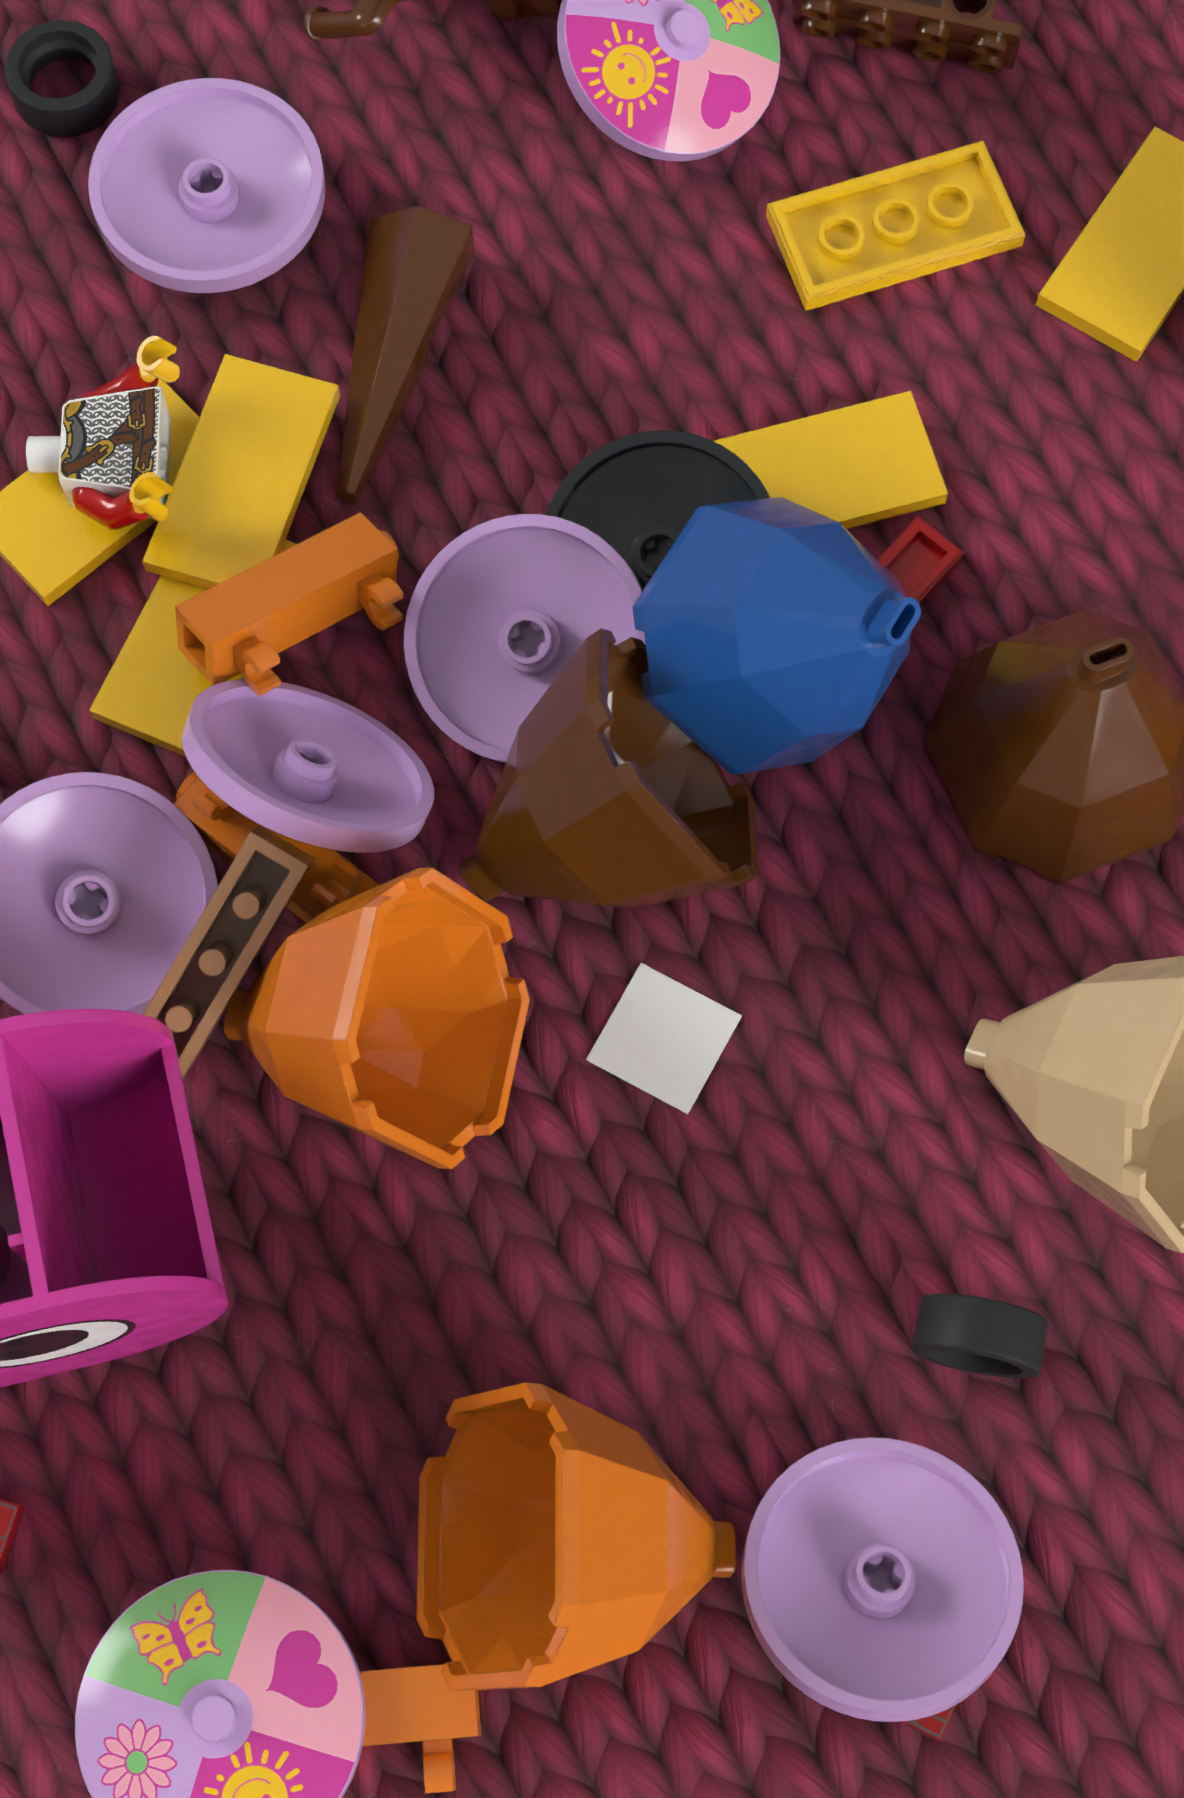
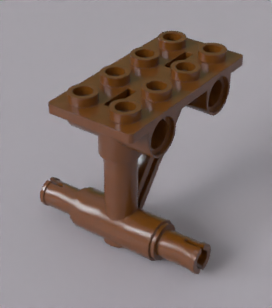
M792 0L793 23L802 25L801 30L810 36L823 39H831L835 33L857 37L858 44L874 50H888L892 44L913 49L912 54L914 56L933 62L945 61L946 56L967 60L970 68L984 73H1000L1002 68L1014 69L1023 31V25L993 19L996 0ZM962 12H969L973 15H965Z

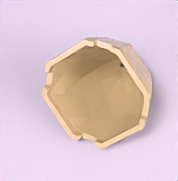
M1184 956L1114 964L1007 1016L1001 1022L982 1018L976 1025L964 1054L966 1065L985 1070L989 1081L1071 1181L1166 1249L1184 1253Z

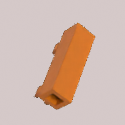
M360 512L176 605L178 649L212 686L242 673L243 678L252 691L261 696L281 685V680L270 668L280 664L278 653L362 609H365L372 623L382 631L403 620V615L393 605V603L403 599L404 595L401 588L397 585L399 551L396 543L386 531H379Z
M195 772L191 773L183 781L176 793L174 805L190 820L205 845L229 864H232L249 833L260 824L247 818L220 799L204 784ZM262 826L316 858L287 906L290 911L306 923L328 908L379 886L377 882L335 850L294 840Z
M445 1664L361 1671L360 1675L366 1704L363 1746L422 1741L425 1794L456 1791L452 1739L481 1736L478 1690L449 1691L441 1673Z

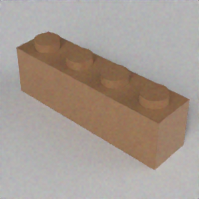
M260 825L249 833L142 1014L161 1021L172 1031L182 1080L186 1078L316 859Z

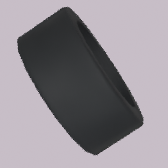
M53 20L37 24L21 34L7 53L4 72L16 110L30 127L46 135L71 137L87 133L105 122L117 105L120 83L108 43L93 28L78 21ZM63 59L82 60L95 67L96 75L86 88L75 95L63 98L42 97L30 89V82L36 73L51 62Z
M936 1293L925 1295L919 1303L912 1351L923 1359L957 1370L1007 1378L1036 1377L1041 1373L1048 1321L1041 1314L1003 1301L962 1294Z

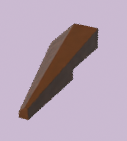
M420 206L371 218L367 232L337 484V498L353 505L357 504L428 361L427 346L474 254L472 225Z

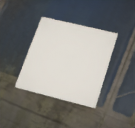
M640 963L586 1060L688 1114L742 1015Z

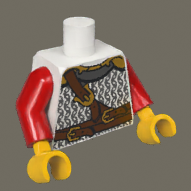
M158 336L148 337L142 342L137 352V362L118 377L89 392L82 398L69 400L63 405L61 436H29L26 442V460L29 472L58 473L59 482L68 503L76 507L82 514L110 530H118L147 518L164 521L169 513V509L165 506L167 494L174 492V488L168 484L171 415L162 387L156 386L158 379L167 383L175 382L179 378L180 369L177 364L167 359L170 355L175 354L177 351L176 346Z

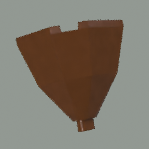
M1084 609L999 641L955 664L925 736L923 746L975 853L993 860L998 859L1000 856L1037 870L1038 878L1059 885L1172 840L1184 812V700L1150 633Z
M602 628L588 636L519 726L477 839L476 853L459 864V871L463 879L485 901H490L506 891L508 894L516 896L637 908L745 885L759 877L755 801L746 783L740 782L729 786L719 764L644 698L641 675L648 672L649 667L646 645L642 640L630 637L620 644L614 645L616 639L612 631Z

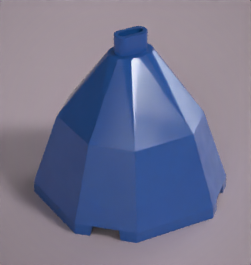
M783 497L697 507L632 606L635 630L643 631L645 635L649 671L641 675L643 696L729 774H745L813 762L864 727L910 652V633L920 618V604L916 599L906 597L902 583L848 530L833 519Z

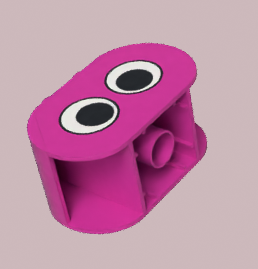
M112 1009L53 1010L0 1019V1388L133 1355L184 1337L218 1319L227 1310L228 1300L172 1031L161 1021L152 1017Z

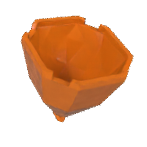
M417 868L328 908L288 936L249 989L237 990L228 1005L224 1021V1033L230 1040H243L247 1048L285 1097L436 1168L453 1169L465 1159L463 1146L473 1137L492 1135L504 1124L530 999L525 980L509 976L501 943H506L513 938L508 916L434 868Z
M525 1382L454 1399L445 1419L449 1427L457 1430L445 1456L427 1458L419 1476L416 1617L424 1637L441 1639L452 1660L451 1662H446L441 1671L449 1691L542 1687L639 1651L712 1577L729 1578L733 1575L736 1566L735 1529L733 1525L727 1521H713L706 1509L637 1431L538 1383Z

